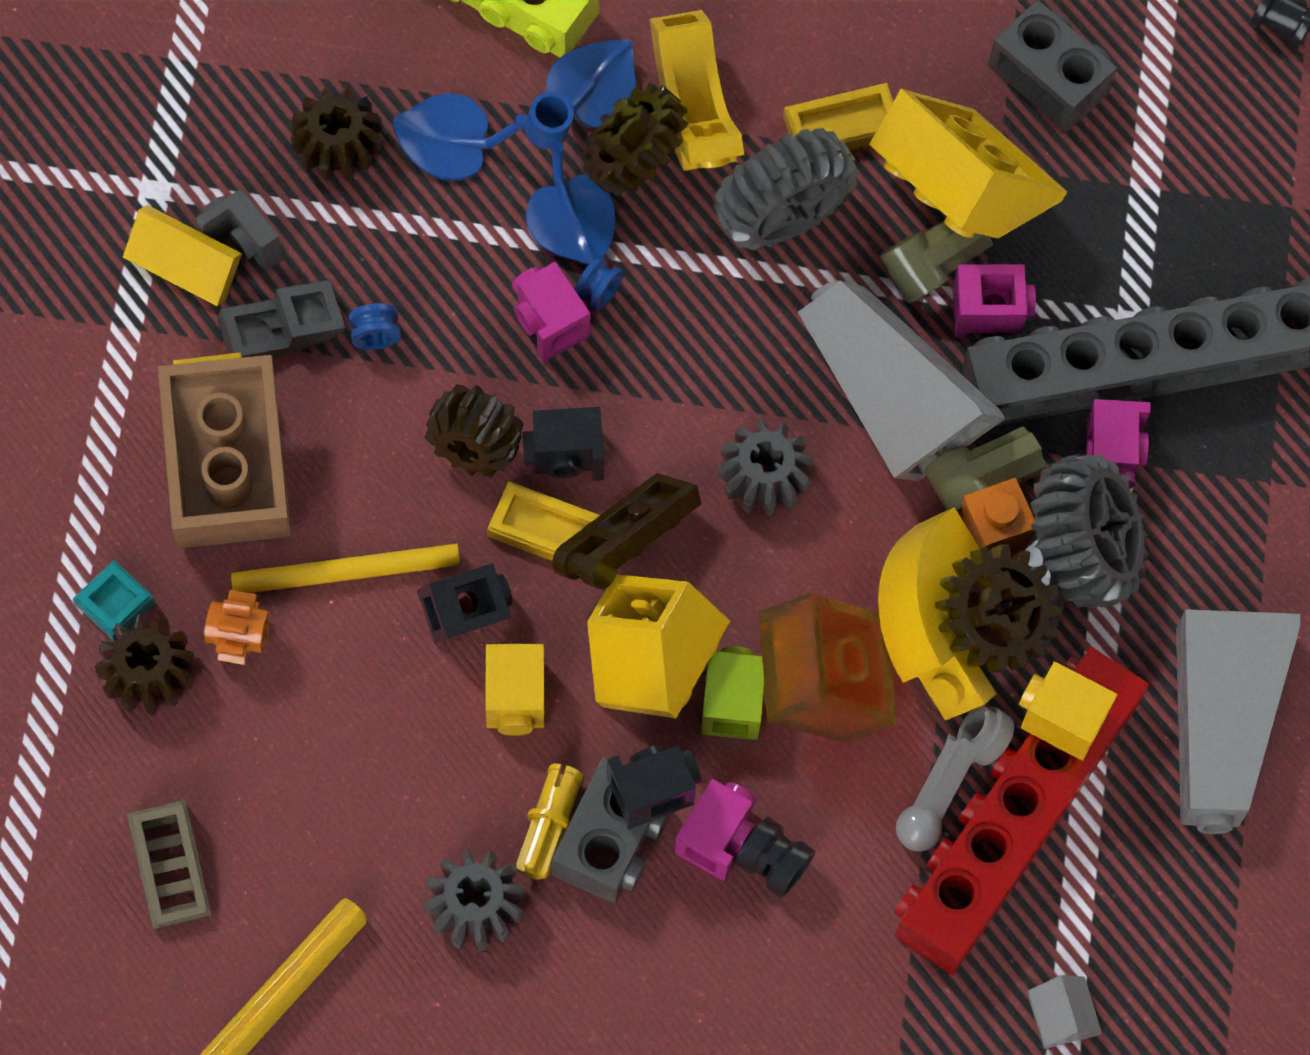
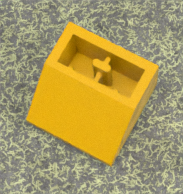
M616 574L613 583L606 588L587 621L595 701L603 708L677 718L681 709L689 701L692 689L707 662L716 653L719 641L727 629L730 620L687 581Z

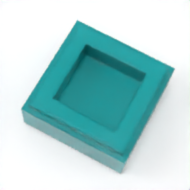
M115 560L73 598L75 606L114 642L117 641L113 630L116 623L125 626L128 630L135 624L134 622L138 614L143 616L156 604L154 596Z

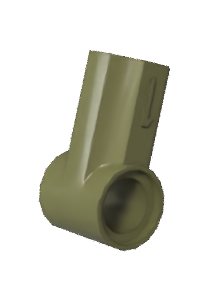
M943 220L926 232L919 231L883 252L880 258L906 302L911 303L944 284L950 279L948 274L957 269L958 265L968 263L991 247L993 243L991 237L975 233L973 238L964 237L951 230Z
M1021 427L971 451L965 446L950 450L933 460L926 467L925 475L946 511L955 507L959 513V510L962 508L961 502L964 495L1015 477L1020 485L1041 475V471L1046 469V464L1043 459L1042 449L1033 433Z

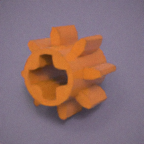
M229 590L228 600L224 599L223 603L211 602L205 623L204 643L216 645L215 653H218L219 661L245 665L247 654L250 655L251 652L262 654L264 652L269 634L271 615L270 611L258 609L259 602H256L257 594Z

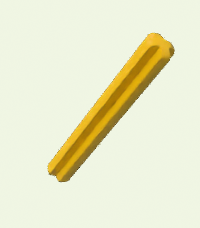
M342 899L200 1055H247L366 924L367 918L363 910L349 899Z

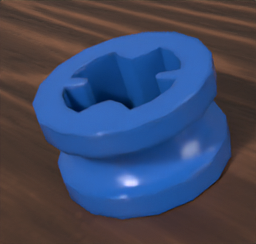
M602 256L596 257L588 265L574 289L582 301L584 299L590 300V308L596 312L603 310L608 305L624 278V271L618 267L609 269L607 267L608 260Z
M381 303L367 304L352 310L348 315L349 324L355 329L351 333L352 345L356 348L363 350L383 349L396 344L401 339L400 328L395 325L398 321V312L392 305Z

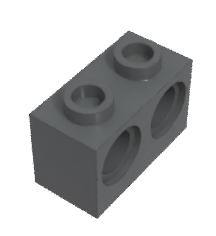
M1036 0L994 39L988 66L1065 133L1110 93L1117 67L1112 63L1105 50L1098 45L1089 44L1073 30L1070 22L1064 15L1058 11L1049 10L1039 0ZM1027 43H1038L1046 49H1032ZM1075 76L1082 79L1085 83L1075 84L1068 81L1065 77Z
M602 757L552 858V876L616 905L623 888L630 892H633L647 861L639 857L648 837L656 841L659 839L670 814L628 830L624 818L616 815L611 809L616 799L607 779V759ZM595 849H607L616 855L618 861L611 868L599 870L590 866L586 861V857Z

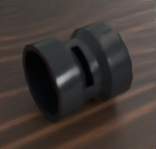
M767 816L746 840L737 854L734 864L748 874L758 873L760 876L765 877L767 888L780 898H783L806 871L816 854V850L803 841L792 842L784 835L783 826L770 816Z

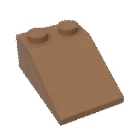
M272 355L157 366L171 525L177 548L291 537Z

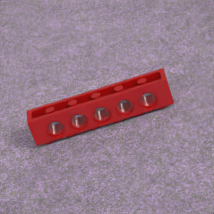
M1090 646L1080 662L1070 657L1064 666L1116 693L1117 696L1084 760L1082 761L1021 729L1029 736L1018 752L1008 747L999 758L990 773V776L995 778L997 782L988 795L985 797L976 792L958 819L959 822L965 825V828L956 841L953 843L944 838L926 865L934 873L921 890L913 884L894 911V914L901 918L895 937L952 976L955 975L1141 703L1149 686V683L1092 646ZM1042 751L1055 753L1061 759L1063 768L1047 770L1037 762L1035 754ZM1011 796L1021 797L1030 804L1032 813L1027 816H1016L1006 809L1003 800ZM978 842L991 843L1000 852L1001 859L993 863L983 862L974 855L971 846ZM946 888L959 889L967 896L969 906L959 910L951 909L943 904L939 892Z

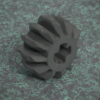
M761 418L756 423V432L754 434L740 425L735 430L734 439L736 442L725 441L721 447V457L725 461L718 465V478L728 482L725 486V495L728 500L744 496L742 509L746 514L751 512L756 503L763 504L765 514L770 517L775 513L777 501L791 510L796 506V493L805 494L810 488L811 479L806 474L813 470V457L803 454L806 448V440L803 435L787 439L789 427L786 422L780 424L776 431L773 432L768 431L767 423ZM760 463H768V468L771 472H763Z
M466 849L462 852L463 866L458 867L452 860L444 858L440 865L446 878L438 876L428 878L426 883L427 889L436 896L426 900L424 906L426 914L439 916L433 924V930L436 935H444L455 929L452 937L453 947L461 949L469 935L475 936L477 950L483 951L487 949V933L491 932L496 939L505 942L509 938V931L504 922H521L523 917L522 910L515 903L525 898V891L522 885L510 884L516 876V869L512 864L504 865L495 870L497 862L496 853L488 851L484 855L482 863L478 864L474 863L472 850ZM470 892L476 898L484 894L485 906L479 908L473 902L465 906L464 894Z

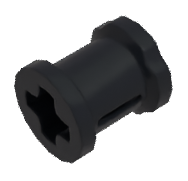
M1262 0L1250 25L1256 28L1263 25L1289 39L1290 46L1298 50L1310 31V7L1296 0Z

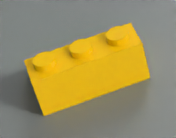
M900 89L869 144L885 159L883 166L886 170L915 186L916 189L913 194L923 203L943 212L947 216L944 223L954 232L967 238H973L975 233L999 239L1062 202L1067 194V191L975 109L908 90Z

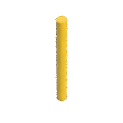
M456 543L231 573L232 589L235 591L256 593L460 566L458 544Z

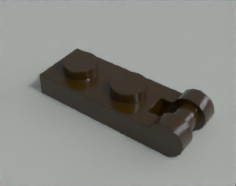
M659 473L654 474L561 544L553 555L552 566L554 572L571 580L581 577L583 583L597 589L608 588L613 583L617 569L629 559L638 556L646 546L667 530L676 527L684 517L702 504L697 485Z

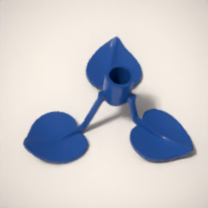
M630 40L601 41L579 47L563 55L551 67L546 80V92L535 97L531 103L528 115H517L513 123L492 137L484 138L488 129V120L483 109L473 99L460 94L446 93L427 98L410 110L394 116L393 129L396 138L408 158L425 173L441 180L459 181L473 177L480 171L483 163L482 148H494L519 130H525L528 140L533 145L551 150L553 181L555 183V186H546L538 189L530 198L525 214L528 231L539 247L548 253L588 266L596 257H604L611 245L615 230V208L610 193L607 194L588 178V174L577 175L565 183L562 157L564 151L563 142L567 138L574 114L581 124L595 129L603 124L600 120L603 114L610 115L613 112L614 104L619 98L630 97L632 90L637 87L633 62V44Z

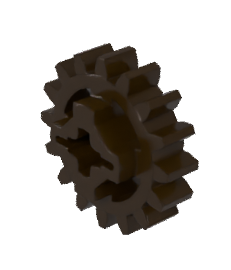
M649 83L643 92L636 87L632 90L630 97L619 98L614 104L613 112L610 115L603 114L600 118L603 124L596 127L594 132L589 135L594 144L583 151V156L588 160L583 166V170L589 175L588 178L607 194L612 191L616 196H621L626 187L634 192L638 189L640 181L653 180L658 165H667L670 162L667 154L675 151V148L679 147L682 143L677 134L687 128L688 123L682 118L688 112L687 108L665 86L661 85L658 88L653 83Z
M1006 544L993 547L991 552L987 547L970 551L971 560L965 557L952 563L958 577L950 576L941 579L939 584L950 594L948 599L935 602V608L948 612L949 620L944 621L938 628L940 632H954L956 639L949 648L952 653L965 649L970 651L967 665L975 667L983 665L987 661L989 672L1004 671L1007 665L1011 670L1028 666L1027 657L1034 659L1046 654L1040 640L1046 641L1057 637L1058 632L1048 622L1049 618L1062 615V609L1050 605L1049 597L1055 595L1059 588L1058 585L1044 586L1041 579L1047 572L1046 565L1030 568L1028 566L1031 554L1029 551H1020L1014 553L1011 557L1010 547ZM1011 577L1014 578L1019 584L1012 581ZM1012 602V606L1004 608L1003 612L998 615H985L986 611L995 608V605L998 603ZM977 631H978L979 633L985 635L988 641H986L985 639H983V638L977 633Z

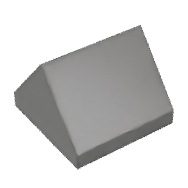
M1060 975L1028 990V998L1044 1049L1102 1034L1084 976Z

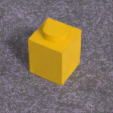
M486 644L487 728H498L499 733L510 736L526 735L531 733L533 728H544V644Z
M1054 661L1045 679L1034 674L1019 702L1020 706L1027 709L1021 729L1083 761L1109 714L1117 694Z

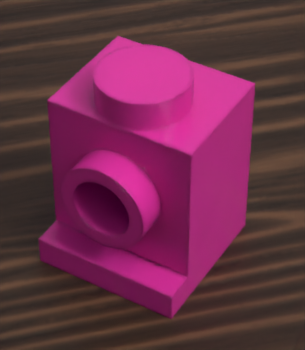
M556 262L541 270L538 267L528 269L513 281L512 288L518 295V305L514 307V312L520 325L529 336L537 334V354L542 362L551 359L590 336V312Z
M958 265L952 288L955 338H966L967 333H1022L1026 318H1034L1036 309L1035 286L1026 285L1025 265ZM988 303H995V304H997V305H986V304H988Z
M1094 399L1086 421V455L1091 454L1095 456L1102 454L1108 462H1115L1119 467L1120 475L1128 477L1130 489L1135 485V473L1138 466H1146L1149 440L1148 433H1143V430L1150 415V402Z
M711 779L676 836L674 853L725 882L731 873L733 856L729 852L731 851L737 855L755 829L756 825L749 822L757 798L750 791L736 783L727 782L724 786Z

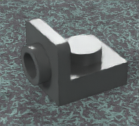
M241 188L228 197L221 196L212 200L204 207L201 215L196 218L199 232L219 242L229 236L237 251L242 253V257L245 260L254 257L265 272L283 261L279 235Z

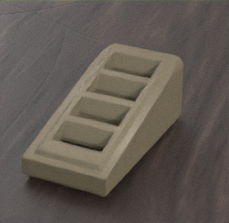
M185 800L127 813L153 929L211 916ZM178 822L180 833L145 841L143 830ZM183 845L185 856L150 863L149 852ZM188 867L189 879L160 886L155 885L153 875ZM190 890L194 891L195 902L161 909L158 898Z

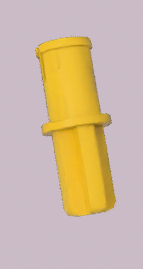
M561 764L549 765L548 775L537 806L530 809L527 814L530 826L518 857L516 868L519 873L533 880L546 879L550 875L552 858L571 822L569 818L580 786L584 782L585 776L579 770L568 765L565 768L564 775L560 774Z

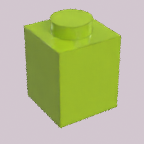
M730 646L722 648L721 652L716 651L709 659L700 735L758 740L767 657L755 656V652L748 648Z

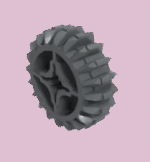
M824 128L814 129L813 131L806 129L801 130L795 136L785 135L781 141L774 144L768 143L766 148L760 152L751 153V158L744 164L735 166L734 174L724 178L721 183L722 187L714 195L716 202L713 207L718 214L717 219L725 233L728 234L730 239L735 241L739 248L758 250L764 245L772 248L779 242L788 241L799 234L805 233L815 225H821V221L828 215L836 214L837 207L848 201L849 193L854 191L858 184L856 179L860 173L854 164L855 159L844 141L839 140L834 131L826 132Z
M1080 454L1065 457L1061 459V462L1053 463L1050 468L1042 470L1040 481L1034 484V493L1037 499L1031 502V509L1035 514V522L1031 524V527L1036 531L1038 543L1035 548L1040 549L1043 557L1042 565L1045 564L1046 569L1051 574V585H1058L1064 600L1073 601L1078 608H1103L1119 604L1121 600L1129 599L1130 594L1139 591L1140 580L1145 578L1146 569L1143 562L1148 559L1149 554L1144 547V540L1148 538V534L1143 530L1142 525L1144 515L1139 513L1136 504L1138 496L1135 493H1131L1128 477L1120 475L1119 467L1116 463L1108 462L1102 454L1095 456L1091 454L1080 456Z

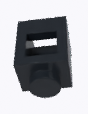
M600 407L533 411V431H522L524 465L535 464L536 474L548 473L549 476L554 478H570L579 475L581 471L592 470V481L604 480V450Z
M493 563L417 589L434 643L511 618L508 607L513 604L512 593L505 576L502 573H496ZM460 593L469 595L473 600V610L469 614L462 612L458 600Z
M659 745L651 746L632 755L629 758L630 763L622 765L619 755L607 759V779L628 830L694 805L695 784L701 783L702 778L690 749L681 752L679 745L663 750L662 746Z

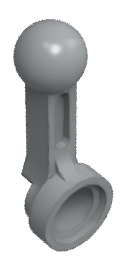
M980 706L972 710L963 720L957 738L948 734L945 746L913 806L902 811L897 819L896 835L904 847L912 851L921 852L929 850L937 844L942 834L941 820L971 763L976 762L981 766L989 765L997 760L1008 747L1014 732V720L1011 716L997 707L987 708Z

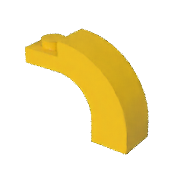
M702 10L649 19L660 86H665L680 99L681 104L688 111L682 117L688 123L687 128L677 134L682 143L679 147L675 148L682 169L686 171L697 168H716L731 162H737L736 156L744 155L742 134L730 118L724 101L717 69L711 21Z
M955 507L915 525L896 542L884 563L878 594L881 630L889 657L902 683L918 677L945 721L985 705L996 695L995 690L980 666L971 667L967 665L970 652L968 649L952 653L949 649L952 642L956 639L954 632H940L938 628L944 621L949 620L948 612L935 608V602L948 599L950 594L939 584L941 579L950 576L958 577L952 563L965 557L971 560L970 551L979 549L978 544Z

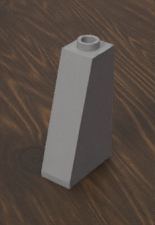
M842 280L829 282L818 288L811 296L813 301L798 312L894 478L919 482L926 476L925 469L933 460L955 448L967 447L1005 419L997 406L864 286Z
M1185 609L1176 628L1181 825L1197 826L1199 832L1206 834H1223L1232 831L1233 827H1239L1249 812L1300 629V614Z

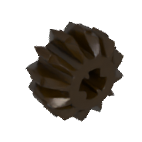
M325 86L321 92L322 100L317 101L305 96L302 102L303 112L293 113L291 119L292 130L294 131L293 136H291L292 149L296 154H301V162L306 171L319 166L320 175L327 180L334 170H341L343 177L349 181L352 176V166L355 165L368 171L369 166L372 164L371 154H380L382 138L379 134L383 129L382 120L378 113H372V103L367 96L354 101L353 91L347 86L339 97H332V92Z
M456 384L451 391H444L441 398L435 401L429 412L430 418L426 423L428 429L424 438L429 444L435 446L434 454L437 457H444L451 462V468L456 466L464 468L470 476L480 472L484 476L493 477L497 470H505L508 463H511L520 448L519 443L522 439L521 431L524 423L514 416L515 407L499 401L497 393L493 395L484 393L478 385H475L470 390L464 385Z
M138 614L134 622L135 630L128 632L125 626L116 623L113 630L118 642L101 641L99 651L105 660L97 663L95 669L98 678L106 680L103 691L108 699L121 697L122 708L128 713L134 710L140 701H143L146 713L153 716L157 710L156 700L163 698L168 705L175 707L178 703V698L173 688H191L193 681L191 675L186 671L196 665V660L193 652L185 650L188 639L183 631L170 634L169 621L163 617L151 629H148L145 617ZM145 659L148 664H155L156 666L147 671L143 666H136V664Z

